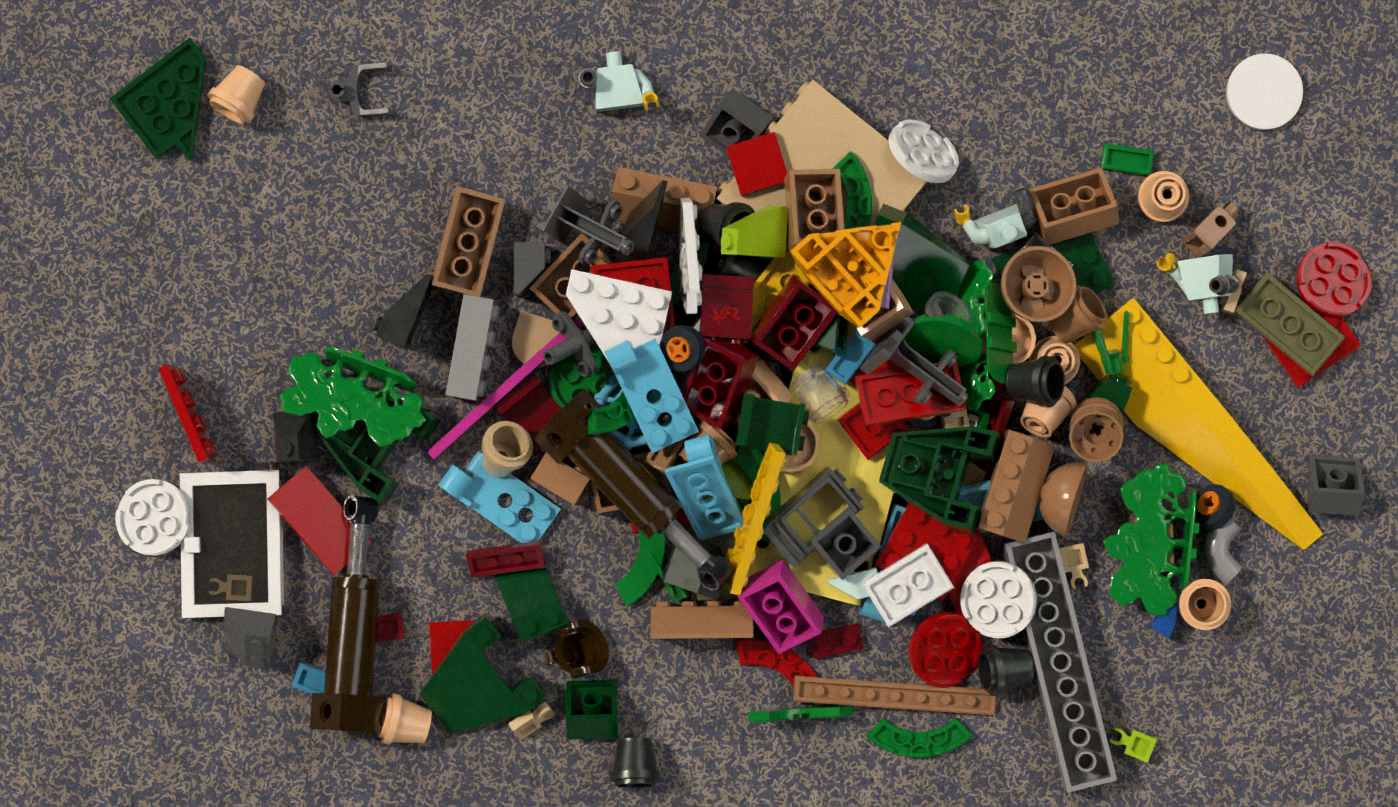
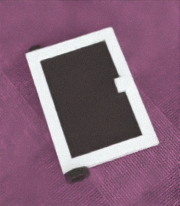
M255 463V471L180 473V490L187 498L191 510L190 528L181 543L182 618L224 617L225 607L276 614V620H278V615H283V517L267 500L269 496L282 486L280 463Z

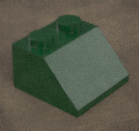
M617 679L566 681L567 739L618 738Z

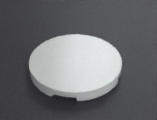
M1257 54L1243 60L1231 73L1226 86V99L1233 115L1245 125L1257 130H1271L1287 123L1299 110L1303 98V85L1297 70L1287 60L1273 54Z
M903 120L899 122L889 134V147L901 166L914 176L928 182L944 183L950 180L959 166V158L948 138L945 137L943 139L930 129L931 125L921 121Z
M157 479L140 481L131 486L120 501L115 516L117 531L123 542L136 552L151 556L166 554L178 547L189 531L191 524L190 505L183 492L169 482Z
M993 561L977 567L970 573L962 585L960 604L964 617L981 634L991 638H1006L1019 633L1031 622L1036 611L1037 594L1032 580L1021 568L1009 562Z

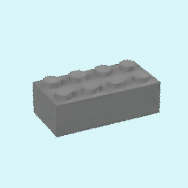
M463 294L446 395L449 397L479 402L480 397H485L487 382L483 381L484 372L490 371L492 359L488 356L489 347H494L496 333L492 331L493 322L498 323L500 308L496 306L497 302L493 299Z

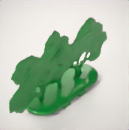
M985 260L970 263L953 307L946 308L949 311V315L959 317L972 324L978 330V335L982 341L986 336L987 355L983 349L981 353L985 358L983 360L978 358L969 365L958 367L961 384L967 389L965 392L969 395L965 403L970 410L975 411L979 410L983 401L991 399L995 393V385L989 379L988 373L990 372L995 381L1006 383L1007 371L1010 365L1013 364V353H1017V342H1012V328H1016V317H1012V312L1004 301L1001 284H991L994 272L986 266ZM983 298L985 303H979L978 299ZM987 362V365H984L985 370L980 375H977L976 370L979 365ZM986 375L985 381L981 382L980 379Z
M334 347L325 348V356L335 364L329 367L323 365L319 356L314 352L304 354L301 357L293 356L287 371L296 382V386L289 387L280 394L281 407L286 413L303 416L316 411L319 415L316 426L325 439L335 435L338 430L346 431L352 429L356 421L364 420L369 437L378 446L383 447L392 444L395 440H402L408 437L413 428L421 427L423 422L426 421V418L421 413L424 403L421 395L408 393L405 396H400L394 388L412 391L417 387L415 381L404 373L389 368L387 361L377 358L376 362L367 360L364 357V353L354 350L351 354ZM342 368L358 373L360 376L357 378H344L342 376ZM332 371L331 376L326 378V373ZM366 377L385 383V387L379 391H370L364 387V380ZM383 392V397L377 398V395ZM387 392H390V397L394 396L395 405L393 407H390L386 402ZM399 398L404 400L402 405H399Z
M1167 463L1157 464L1153 470L1143 469L1136 474L1134 479L1128 480L1120 487L1124 504L1129 510L1134 512L1137 519L1134 524L1124 523L1118 529L1116 535H1110L1103 540L1105 549L1110 557H1115L1124 564L1118 572L1112 575L1109 587L1111 598L1116 599L1119 605L1125 606L1126 604L1133 603L1137 597H1140L1148 613L1163 616L1167 614L1169 608H1172L1178 602V595L1171 586V579L1176 574H1180L1181 589L1183 590L1187 587L1191 559H1196L1197 549L1192 548L1193 533L1199 534L1200 524L1195 523L1196 491L1192 490L1190 492L1187 509L1183 510L1179 505L1177 497L1185 491L1187 480L1182 474L1171 472ZM1173 492L1174 498H1171L1168 493ZM1164 499L1170 501L1172 504H1174L1172 505V509H1175L1176 511L1172 512L1167 510L1163 506L1162 501ZM1167 514L1172 515L1171 519L1166 520L1164 518ZM1177 517L1185 520L1183 539H1172L1168 534L1169 524ZM1175 546L1183 547L1181 567H1176L1169 562L1168 557L1173 552ZM1161 572H1169L1166 577H1161L1160 575Z

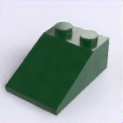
M546 566L545 568L494 575L522 643L570 622Z

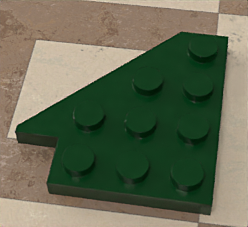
M190 37L110 98L155 159H159L176 145L189 161L194 157L207 58Z
M1092 233L1047 245L1063 255L1070 263L1075 274L1076 285L1087 287L1095 294L1115 286ZM1042 236L1038 237L1043 243H1045ZM1026 243L991 259L1000 280L1002 277L1001 272L1007 262Z

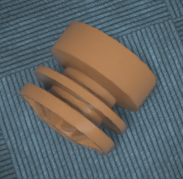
M1099 397L1086 399L1078 404L1072 412L1069 431L1070 444L1075 453L1084 460L1091 462L1107 461L1118 453L1124 438V420L1122 412L1117 405L1108 399ZM1093 423H1097L1101 428L1097 429L1095 425L1093 426Z

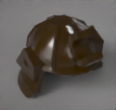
M576 620L568 628L559 631L560 637L554 643V651L543 653L546 666L557 663L559 669L570 673L571 678L598 673L606 667L609 659L608 644L603 633L595 624L587 620Z

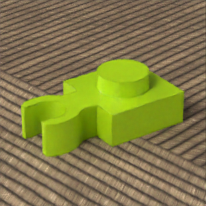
M1113 728V730L1120 732L1121 738L1118 741L1109 738V741L1114 745H1125L1123 753L1148 763L1157 739L1132 729L1130 736H1128L1122 729Z

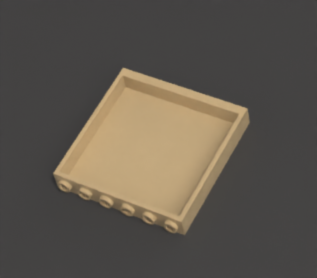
M814 80L809 84L805 82L797 91L799 95L794 103L789 101L781 111L783 117L779 122L773 121L764 132L765 134L775 132L787 173L789 170L832 169L851 151L863 166L871 188L872 216L869 226H874L883 203L904 211L928 181L914 176L901 166L891 152L889 141ZM734 176L730 182L725 180L717 190V193L720 194L717 200L722 204L741 202L751 206L755 212L768 205L786 206L785 183L741 196ZM841 182L843 217L845 219L847 200L844 186ZM787 227L786 242L789 240V237H788V227Z

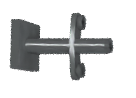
M561 182L558 187L564 191L557 203L550 200L546 209L551 214L544 225L538 222L537 228L562 244L565 243L573 228L590 236L591 239L579 254V262L583 265H591L596 260L597 251L602 243L625 255H629L632 252L634 242L611 230L614 220L620 217L623 210L618 201L611 200L607 204L601 221L598 223L581 214L588 200Z
M564 311L557 313L552 319V326L567 340L543 352L545 362L553 365L575 354L578 363V373L583 377L595 375L597 373V364L589 346L596 343L588 329L581 332L568 313Z
M908 316L883 336L860 368L869 375L889 359L923 382L912 399L915 403L920 402L922 405L932 395V392L929 391L930 388L942 394L957 406H961L969 396L965 392L966 388L942 371L944 367L949 369L958 357L955 355L956 352L954 350H948L935 366L906 343L905 336L915 323Z

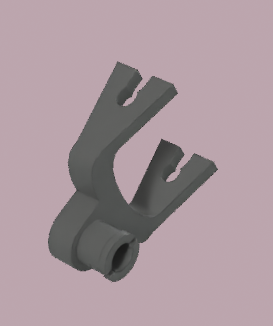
M387 62L354 65L350 70L349 80L332 82L329 86V94L338 102H350L351 110L357 116L393 115V110L389 108L364 110L359 98V81L362 73L365 71L391 70V65ZM341 87L343 90L336 95V89Z

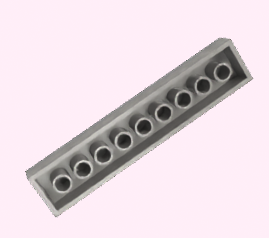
M1051 531L1027 537L1025 544L1015 540L1002 543L1007 562L1021 568L1030 577L1036 590V611L1031 622L1024 628L1033 660L1034 671L1064 790L1069 793L1117 781L1055 532Z

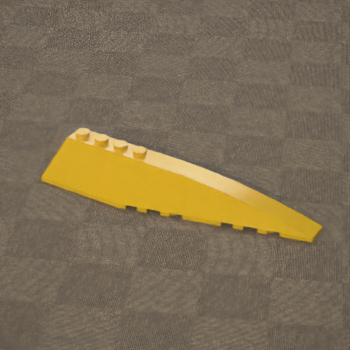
M1132 298L1107 318V325L1100 331L1107 350L1117 349L1119 353H1122L1124 312H1129L1127 352L1129 362L1124 363L1125 370L1120 373L1128 376L1129 381L1133 385L1124 412L1131 421L1212 483L1223 485L1231 491L1234 498L1240 504L1267 522L1302 550H1305L1320 538L1323 533L1302 505L1138 302ZM1090 332L1078 341L1075 347L1079 352L1080 359L1094 376L1101 381L1107 374H1105L1104 365H1102L1100 354Z

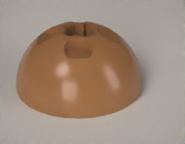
M1033 246L1017 252L1007 262L1001 277V292L1005 303L1017 316L1032 322H1046L1061 316L1070 307L1076 292V278L1070 263L1059 252L1048 247Z
M1069 463L1053 470L1046 477L1039 498L1041 515L1046 524L1062 536L1066 537L1074 520L1083 491L1088 464Z

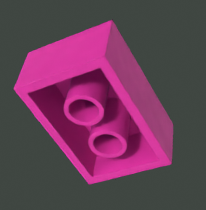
M784 559L749 576L746 587L742 588L740 595H737L778 654L822 633L823 614Z

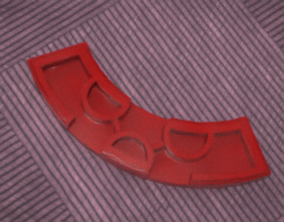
M736 640L741 665L756 664L772 668L785 676L793 686L794 675L817 677L809 664L791 649L778 654L768 640Z

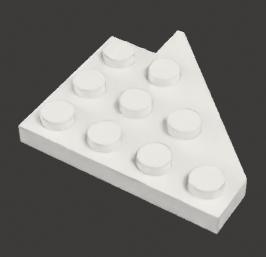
M680 198L679 299L687 314L697 313V306L702 305V292L699 281L702 280V266L699 265V260H697L700 240L694 225V220H697V206L693 205L690 198Z
M571 269L566 296L607 361L608 358L604 351L627 340L633 349L656 338L660 347L672 294L671 291Z

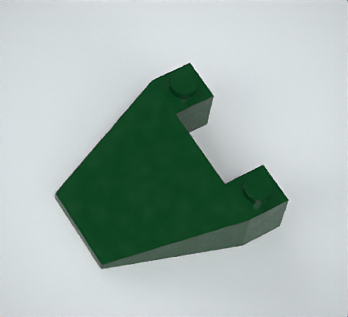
M883 203L874 225L882 226L901 222L893 254L892 279L903 293L911 309L952 308L970 263L908 213Z
M380 394L377 395V398H382V397H383V395H380ZM386 396L387 404L393 407L395 405L394 398ZM398 400L399 405L404 403L403 400ZM421 408V413L426 418V421L423 422L421 427L413 428L411 432L421 439L428 441L441 420L424 408ZM319 415L316 417V425L318 423ZM358 420L354 428L346 431L338 430L335 435L326 439L316 426L318 437L357 488L379 503L386 505L399 486V483L379 469L398 440L383 447L378 446L369 437L364 420Z
M974 426L892 433L879 483L947 529L975 536L981 510L977 505L958 501L969 459L975 458L995 463L1001 438L996 431Z
M486 612L465 627L419 693L450 734L527 713L547 698L546 691L532 673L510 688L482 652L501 638V632Z

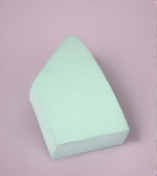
M873 567L849 574L843 580L839 577L827 579V582L850 597L861 599L869 597L861 583L877 574V570Z

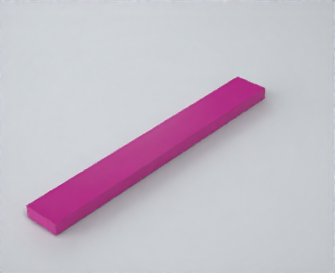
M576 317L573 320L579 330L585 326L580 317ZM559 332L428 450V454L433 459H437L545 362L543 358L545 350L567 339Z

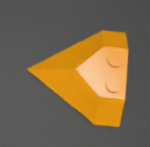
M901 222L891 223L890 225H874L837 230L822 234H809L790 253L804 276L830 305L845 319L861 328L880 310Z

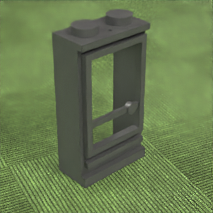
M828 466L824 468L763 522L762 526L765 535L794 568L811 554L815 548L810 540L805 544L785 519L796 510L813 530L815 536L822 531L815 528L799 507L827 482L833 486L849 505L845 510L850 508L856 515L860 510L864 509L860 503L863 498L853 487L849 490L845 486L844 482L847 479L838 469L833 471Z

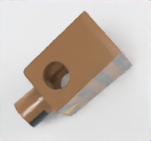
M1227 202L1223 207L1218 205L1181 241L1198 258L1202 257L1236 225V221L1233 218L1239 213V209L1232 202Z

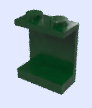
M744 394L735 446L766 451L769 443H774L781 446L786 453L785 455L797 456L798 451L803 452L805 436L800 435L802 425L807 426L809 411L805 410L806 404L800 403L799 405Z

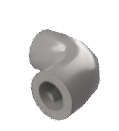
M1231 519L1220 528L1209 529L1204 544L1207 565L1225 585L1242 569V565L1232 557L1229 551L1231 541L1241 531L1239 526Z

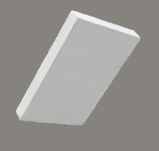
M927 543L861 583L888 628L954 588Z

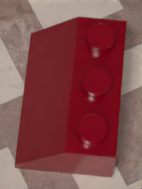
M793 274L751 330V341L794 371L838 312L820 293Z
M703 338L705 343L704 358L696 368L691 369L682 396L690 414L718 429H723L734 425L744 394H746L759 355L737 344Z

